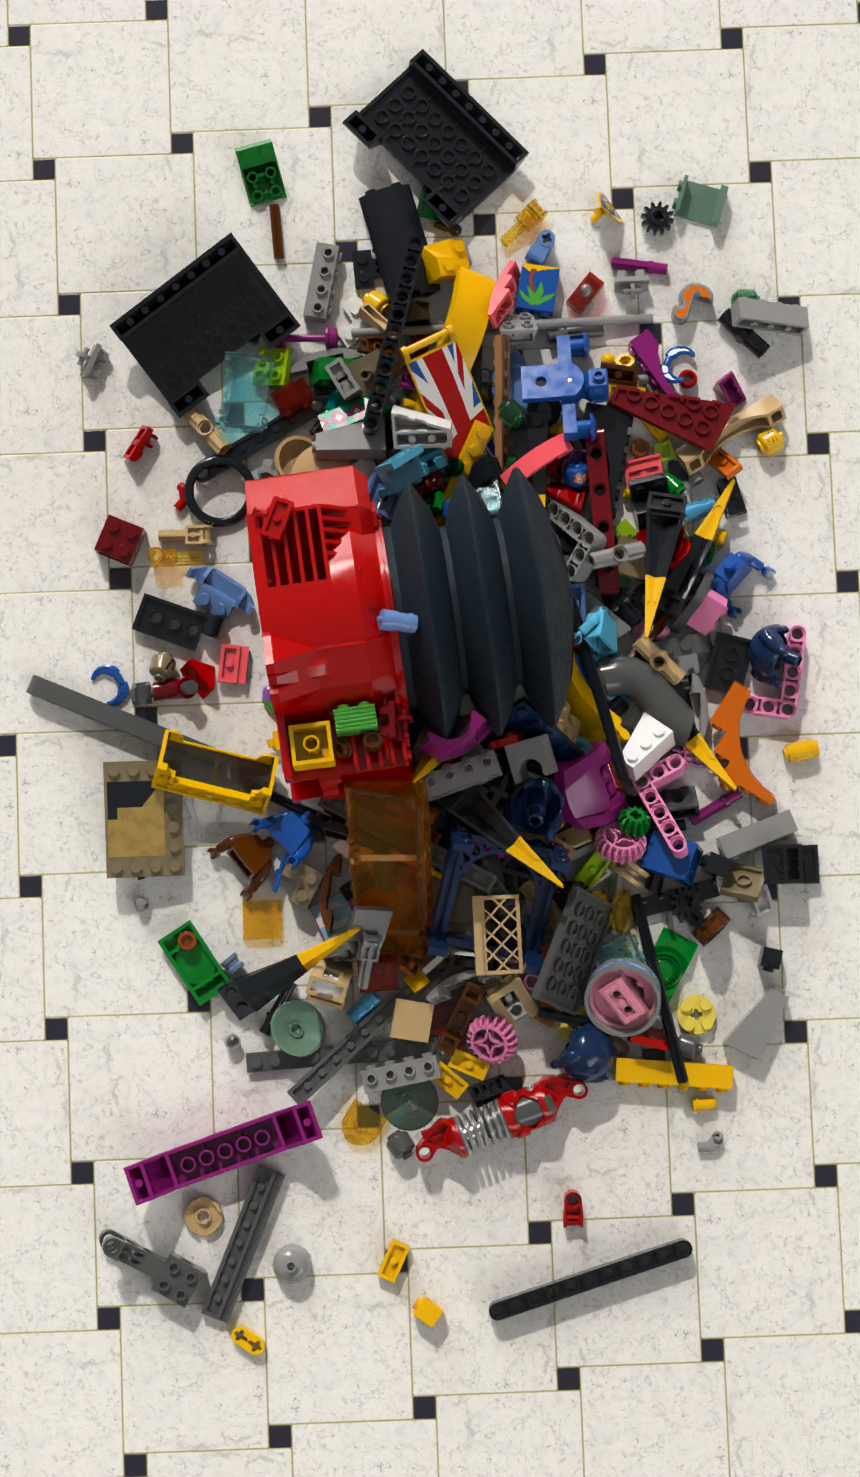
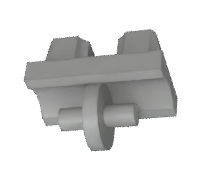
M644 269L634 271V276H627V271L618 270L614 282V293L623 292V294H630V299H635V294H642V291H648L649 275H646Z
M97 343L93 346L89 356L87 354L90 349L84 347L83 352L76 351L75 355L79 358L77 364L82 366L84 361H86L80 373V376L84 378L98 379L102 370L94 366L96 360L105 363L108 359L109 353L102 349V345Z
M263 459L262 468L257 470L260 479L279 476L275 468V460Z

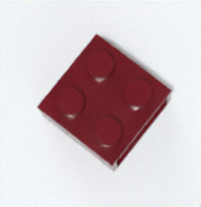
M108 515L94 550L100 555L132 567L147 532L142 527Z

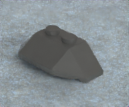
M699 633L654 642L660 649H664L668 653V656L686 673L685 676L700 673L710 658L713 649L710 633H707L706 636ZM643 656L640 658L641 660L648 662ZM662 657L654 658L658 663L664 662Z

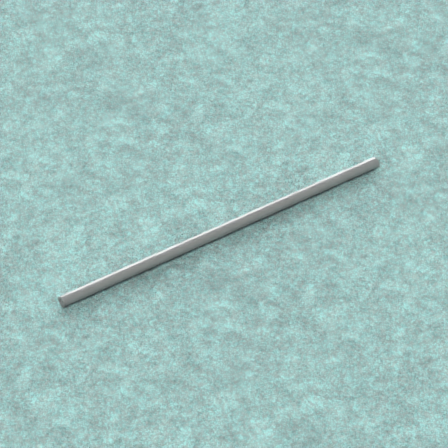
M653 314L535 320L538 329L653 324ZM488 322L485 332L497 331V329H493L491 322ZM444 324L404 326L402 336L435 334L443 330ZM375 327L351 329L352 338L372 335L384 337L385 332ZM396 332L388 333L389 336H398Z

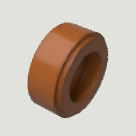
M636 439L631 444L630 452L635 458L647 456L650 447L646 440Z
M185 931L178 936L177 942L181 949L189 951L196 947L197 937L193 932Z

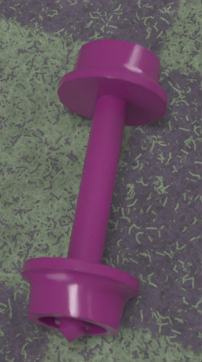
M326 325L325 334H290L276 344L275 348H287V342H325L326 349L338 348V341L341 338L338 335L337 328H330L329 325Z

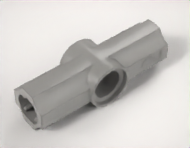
M641 541L626 545H616L613 548L589 553L587 555V563L592 570L617 566L621 563L646 557V548ZM614 552L618 554L619 559L615 557Z

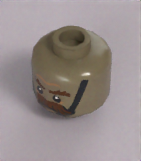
M159 652L152 657L149 673L159 682L171 679L174 674L176 661L171 654Z

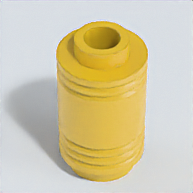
M813 739L786 744L785 749H782L784 760H788L789 763L816 758L817 755H820L818 742Z

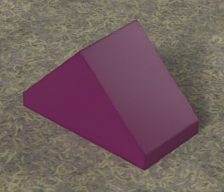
M732 371L718 380L713 388L725 403H737V407L746 400Z

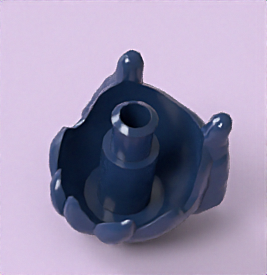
M772 624L763 627L752 637L748 651L749 661L752 666L751 675L757 681L774 685L777 688L782 687V682L775 673V670L780 668L779 663L783 664L785 662L796 668L802 661V654L790 650V646L786 645L787 639L784 634L790 631L787 626Z
M543 777L536 779L528 778L514 789L510 799L503 805V816L515 830L545 835L546 842L551 844L564 821L562 811L565 799L554 781Z
M586 1023L581 1028L575 1029L570 1033L568 1037L570 1042L566 1044L565 1050L561 1052L557 1059L550 1062L552 1069H563L568 1075L586 1083L604 1082L612 1075L611 1065L614 1058V1047L610 1034L603 1032L593 1023Z

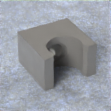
M547 733L504 746L515 784L522 783L529 778L527 763L530 759L537 760L540 763L545 776L558 771Z

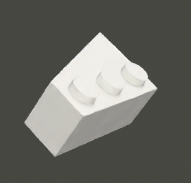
M393 405L391 419L394 449H406L421 444L422 448L452 447V421Z
M646 712L643 713L623 750L629 777L635 782L675 745L673 731Z

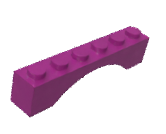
M647 329L629 341L628 352L639 361L640 364L638 365L644 374L647 373L651 378L649 379L651 385L655 389L658 388L661 394L670 395L671 393L679 395L668 384L662 373L658 356L659 344L651 332Z

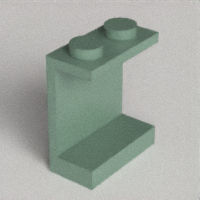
M685 175L683 181L679 180L677 191L680 194L679 198H674L672 209H675L673 216L717 228L729 187L721 185L720 189L688 181L689 176Z

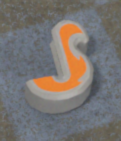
M701 283L685 285L679 293V306L675 305L672 309V321L677 325L687 323L694 299L712 304L713 293L709 287Z

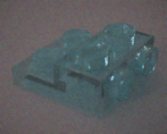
M626 931L604 942L597 960L601 965L613 958L626 957L644 963L646 962L644 952H639L637 948L639 942L636 935H631L630 931Z

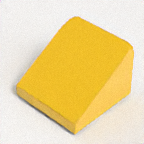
M417 968L414 979L408 976L403 979L414 994L430 984V980L420 968Z

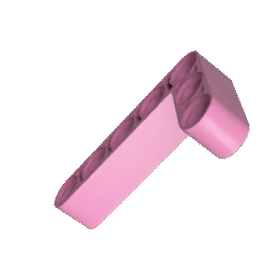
M795 625L786 635V645L790 646V649H795L799 654H802V661L796 668L785 662L783 663L781 673L782 687L779 689L778 699L749 695L747 700L753 703V709L749 710L744 706L742 713L784 720L795 715L806 641V630L804 627ZM793 630H797L800 632V639L793 638ZM788 668H793L796 671L795 677H790L787 674ZM789 686L793 689L794 693L792 696L785 694V687ZM764 703L771 704V712H766L763 709ZM784 705L791 708L790 715L783 713L782 707Z
M673 754L655 763L636 782L634 780L632 782L639 798L649 812L672 855L681 859L687 856L689 852L686 839L657 791L660 787L681 777L686 772L683 757L679 754ZM675 763L681 764L678 768L672 767ZM659 772L664 773L661 777H655ZM642 781L647 782L645 786H638ZM650 797L656 798L653 802H647ZM658 813H665L662 818L656 817ZM669 828L674 829L671 834L665 833ZM678 844L684 845L680 850L674 849Z

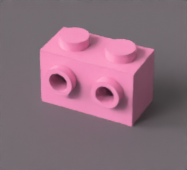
M709 588L705 599L686 624L706 636L709 631L712 632L718 624L717 619L726 614L728 599Z

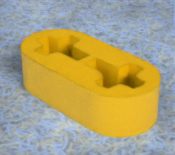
M238 1325L232 1330V1341L249 1353L259 1355L264 1351V1339L247 1327ZM241 1330H243V1335L248 1339L245 1340L244 1338H240L238 1340L236 1338L237 1334L235 1332H240ZM249 1340L254 1343L259 1341L261 1349L253 1350V1344Z

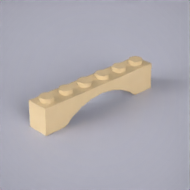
M772 393L729 418L711 454L690 443L676 449L674 452L679 465L691 476L706 467L712 455L729 440L749 431L772 428L787 419L783 405Z

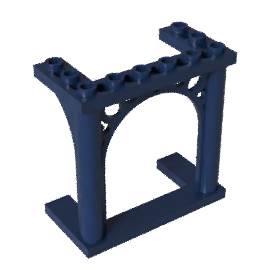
M460 823L456 825L451 824L450 844L431 924L430 927H426L425 932L427 953L447 958L449 952L448 945L474 950L472 935L447 931L459 880L463 872L470 864L484 856L501 854L513 857L466 825ZM521 836L538 856L543 857V862L557 878H559L561 872L570 873L572 865L566 847L559 843L546 844L540 839L526 840L525 837ZM473 842L478 844L480 848L478 854L472 853L474 848ZM483 844L486 845L487 847H489V846H492V847H491L490 850H485L484 847H483ZM463 852H465V854L468 857H470L469 860L463 861L465 855H463ZM525 865L534 878L535 898L522 946L524 973L539 976L544 963L540 948L556 884L542 875H537L535 870ZM489 939L486 943V948L492 953L500 946L497 941ZM504 943L511 952L518 946L517 944ZM503 947L495 953L507 957L510 955Z

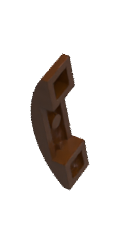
M337 854L330 862L320 889V912L328 933H332L334 921L333 910H328L333 876L340 877L343 861L341 854Z
M471 980L467 982L435 1048L453 1056L486 991L485 987Z

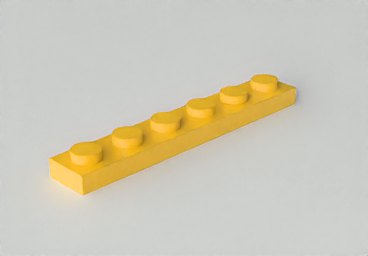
M478 420L474 421L458 457L464 463V470L461 475L467 479L471 466L482 456L494 429ZM460 476L449 477L443 491V502L446 499H451ZM443 508L440 512L433 515L439 527L445 526L446 519L442 516Z

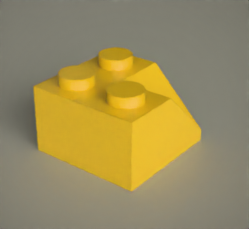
M463 238L446 239L423 247L422 258L429 284L453 283L460 266L470 269Z

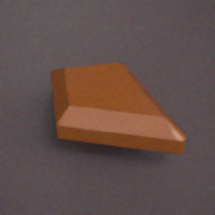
M397 944L394 949L398 969L409 978L414 979L418 962L415 958H410Z

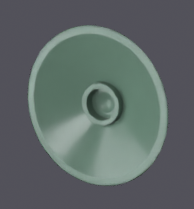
M291 1000L281 1004L273 1013L270 1024L271 1034L277 1046L292 1056L304 1057L313 1054L321 1047L325 1038L326 1029L323 1017L313 1005L305 1001Z
M430 1080L383 1090L381 1094V1109L385 1118L390 1124L401 1130L413 1131L425 1127L432 1121L438 1109V1093Z

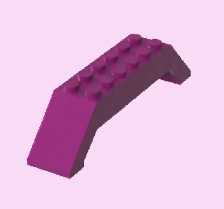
M309 1100L172 1148L123 1169L137 1206L180 1188L279 1152L323 1138Z

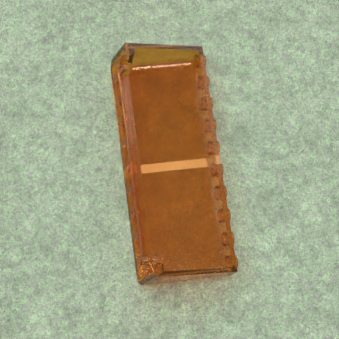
M413 779L349 780L344 785L343 793L346 795L348 859L351 864L349 869V875L352 878L350 890L353 892L351 905L352 907L359 905L392 908L393 914L380 951L422 959L427 951L426 927H430L434 911L427 781L418 780L413 783Z

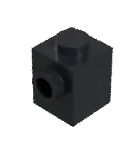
M765 946L761 947L757 966H762L763 971L772 973L774 969L779 970L783 951Z

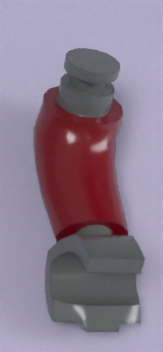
M183 677L166 679L163 682H154L152 687L150 682L133 683L129 694L134 705L151 704L152 697L154 701L189 699L195 696L198 684L190 678Z

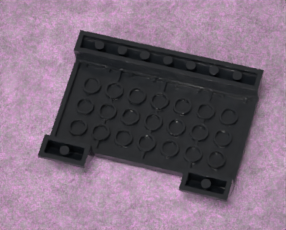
M424 49L418 52L409 61V67L360 112L355 110L342 122L368 149L382 145L430 192L422 202L448 228L461 223L514 174L529 154Z
M229 233L109 326L166 398L177 416L181 418L210 396L199 380L258 334H260L271 349L301 325L233 234Z

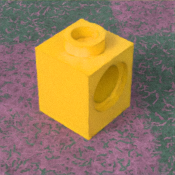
M423 1296L422 1299L418 1297L412 1306L414 1308L413 1315L430 1327L435 1325L443 1313V1308L426 1296Z

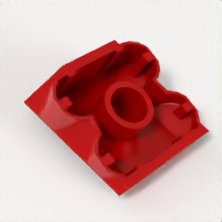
M551 481L546 487L547 495L581 515L582 510L585 508L588 490L586 488L573 489V487L564 483Z
M650 1027L638 1035L627 1037V1041L663 1051L668 1050L664 1027L662 1029Z

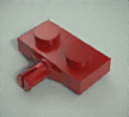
M274 496L267 510L254 507L252 515L263 518L260 536L280 542L293 510L294 502Z

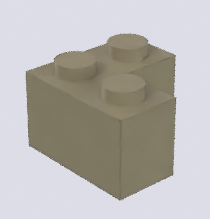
M303 863L296 865L295 870H291L292 864H287L281 874L298 883L290 901L308 910L322 883L324 874Z

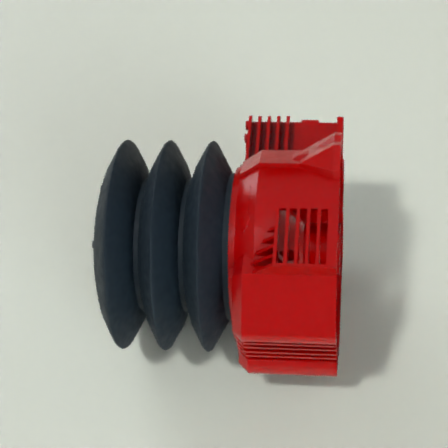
M353 465L245 481L246 520L262 630L265 666L272 707L276 715L284 778L286 783H290L293 804L301 803V800L324 797L325 801L347 798V793L360 792V794H364V791L372 790V792H376V789L384 788L385 791L388 790V787L395 786L396 789H399L401 785L412 787L411 782L414 778L413 769L409 770L408 762H412L408 730H403L404 741L383 738L382 747L375 752H370L364 748L362 739L365 734L340 737L346 738L352 745V753L349 758L343 759L335 755L336 766L294 771L288 726L330 721L334 746V743L340 738H337L333 710L337 709L339 705L348 704L350 707H354L363 701H369L370 704H374L378 732L381 734V726L389 725V719H382L380 717L379 708L388 705V701L395 700V703L402 704V709H407V715H409V710L417 709L437 736L450 739L459 717L462 696L465 693H469L479 714L487 719L489 727L496 736L500 737L504 732L513 708L516 686L522 685L532 706L549 728L554 729L557 726L573 675L575 614L567 563L555 530L552 528L548 513L538 493L519 468L515 467L510 474L501 498L498 519H492L481 496L468 479L461 475L458 478L448 504L445 526L443 527L438 526L430 508L410 483H407L404 487L390 526L382 527L381 519L377 520L374 500H370L366 475ZM274 496L294 502L293 510L280 542L260 536L263 518L252 515L254 507L267 510ZM382 609L407 614L413 613L418 616V626L416 632L411 634L400 631L379 630L376 618Z

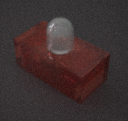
M589 272L567 299L566 305L581 316L603 289L605 283Z

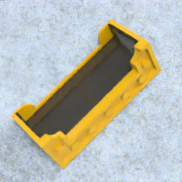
M166 729L151 787L264 815L272 795L279 757L273 756L270 753H264L257 759L184 741L183 736L178 731Z

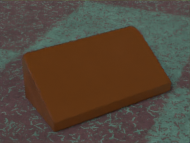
M601 361L600 368L607 369L608 382L636 386L638 367Z

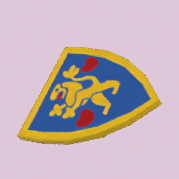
M601 191L597 192L596 198L601 208H595L594 215L590 217V220L595 224L604 215L608 214L615 221L623 223L624 221L604 193Z

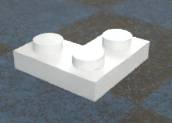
M359 297L343 306V310L352 323L338 331V335L347 349L356 345V340L359 339L351 337V329L373 328V326L357 317L359 308L363 305Z

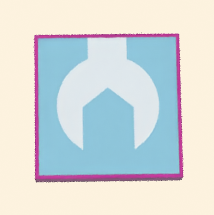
M339 892L329 897L328 910H333L334 912L332 932L337 930H344L346 932L353 913L349 901H346L343 894ZM320 902L309 906V909L325 941L329 936H332V933H328L320 912Z

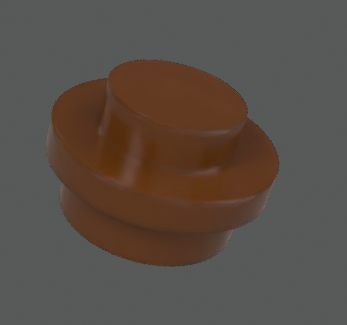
M377 731L367 732L362 739L364 748L370 752L378 751L383 745L381 734Z
M340 738L334 743L333 749L337 757L346 759L351 756L352 745L346 738Z

